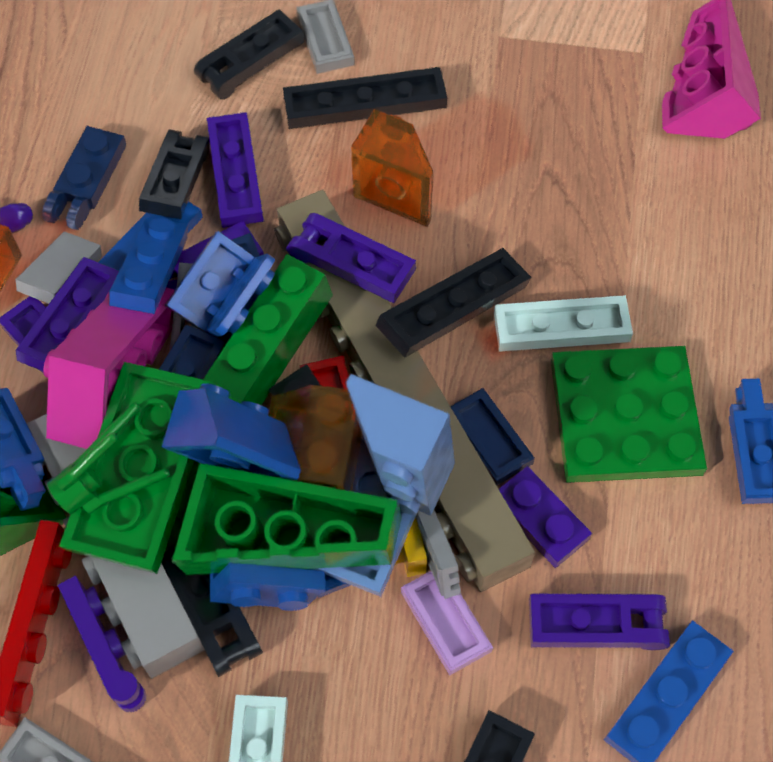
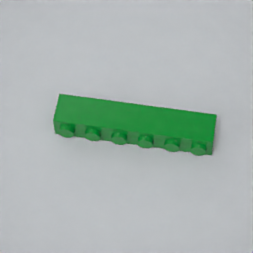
M286 254L275 270L272 281L264 292L257 297L249 309L246 319L231 336L203 380L212 381L216 386L230 392L229 399L240 404L242 401L262 405L270 393L269 388L276 384L333 296L326 275ZM194 461L176 516L181 521L184 520L200 462Z

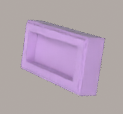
M431 571L401 587L403 597L449 676L492 652L493 646L462 595L459 594L446 599L444 596H441Z

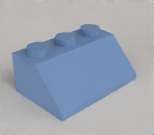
M351 374L346 384L363 438L386 497L398 500L401 512L416 515L418 511H421L431 516L455 465L449 414Z

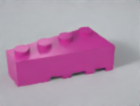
M165 289L155 314L109 306L108 293L105 300L95 310L92 309L88 313L87 318L76 329H72L67 338L56 349H52L48 353L43 369L44 376L48 378L47 439L85 449L97 439L123 363L128 362L145 367L146 364L152 365L170 335L174 312L166 307L165 304L175 291L174 289Z

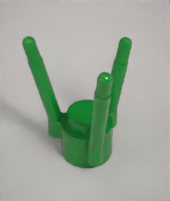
M138 403L131 404L72 464L47 483V487L54 499L69 514H73L83 507L90 515L108 502L169 477V470L164 468L97 494L96 490L102 486V482L90 466L117 441L116 434L140 410Z

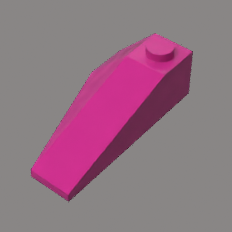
M711 0L692 12L681 45L685 49L682 63L674 65L671 75L676 81L673 90L666 92L662 101V128L666 133L725 139L738 131L749 128L754 122L761 119L758 90L732 1Z

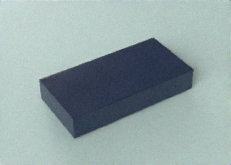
M484 388L450 406L496 486L518 474L525 467L534 464L535 457Z

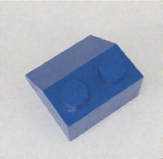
M201 384L200 389L180 390L178 392L162 448L203 464L288 480H298L301 469L286 424L268 416V408L247 401H242L240 404L229 399L230 392L212 384Z

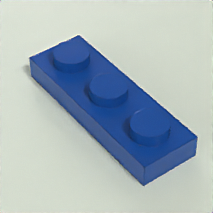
M145 218L109 291V306L155 314L187 241L188 224L173 222L168 218Z
M692 620L610 730L604 741L631 762H655L734 651Z

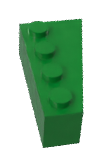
M199 463L172 561L186 575L220 573L228 563L298 569L391 565L402 516L398 500Z

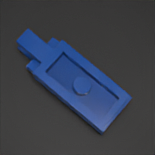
M760 378L741 379V384L735 389L737 404H731L729 407V424L742 504L773 503V403H764Z
M1 388L0 486L1 488L10 487L13 499L19 509L23 511L39 507L41 497L45 494L46 490L41 482L45 475L42 468L44 457L8 388Z

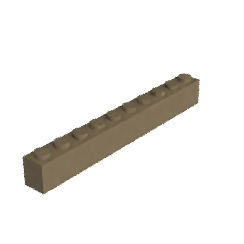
M323 189L277 208L279 226L275 227L274 231L279 245L284 252L287 251L286 247L292 238L300 236L303 232L302 224L310 213H317L344 226ZM318 240L316 244L323 246L327 240ZM310 262L305 263L326 275L333 296L320 317L327 316L333 326L329 330L338 351L343 352L346 350L352 361L349 363L351 374L449 414L455 465L434 510L447 540L451 539L459 553L455 556V559L464 579L467 582L474 580L481 593L531 568L535 555L533 547L419 352L416 351L404 358L375 326L380 314L392 308L389 301Z

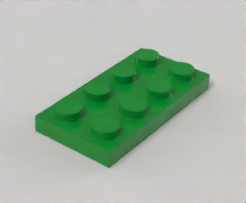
M128 362L123 363L98 437L131 404L138 403L140 410L116 434L117 441L90 466L102 482V486L96 490L97 494L164 468L169 470L170 475L150 486L108 502L90 515L83 507L70 514L59 547L74 553L158 574L195 461L162 448V443L178 392L180 390L200 389L201 384L215 385L214 382Z

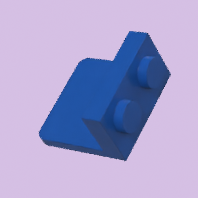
M217 231L165 306L199 330L212 336H223L228 331L234 334L249 313L244 306L254 293L261 295L272 281L275 272L270 270L275 262V258L268 253L254 257Z
M228 563L220 573L210 574V602L231 603L237 607L269 606L279 607L286 611L302 610L307 608L313 600L326 590L325 572L319 570Z

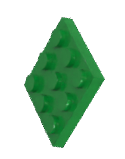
M686 346L552 352L551 368L566 483L693 477L705 474L707 465Z

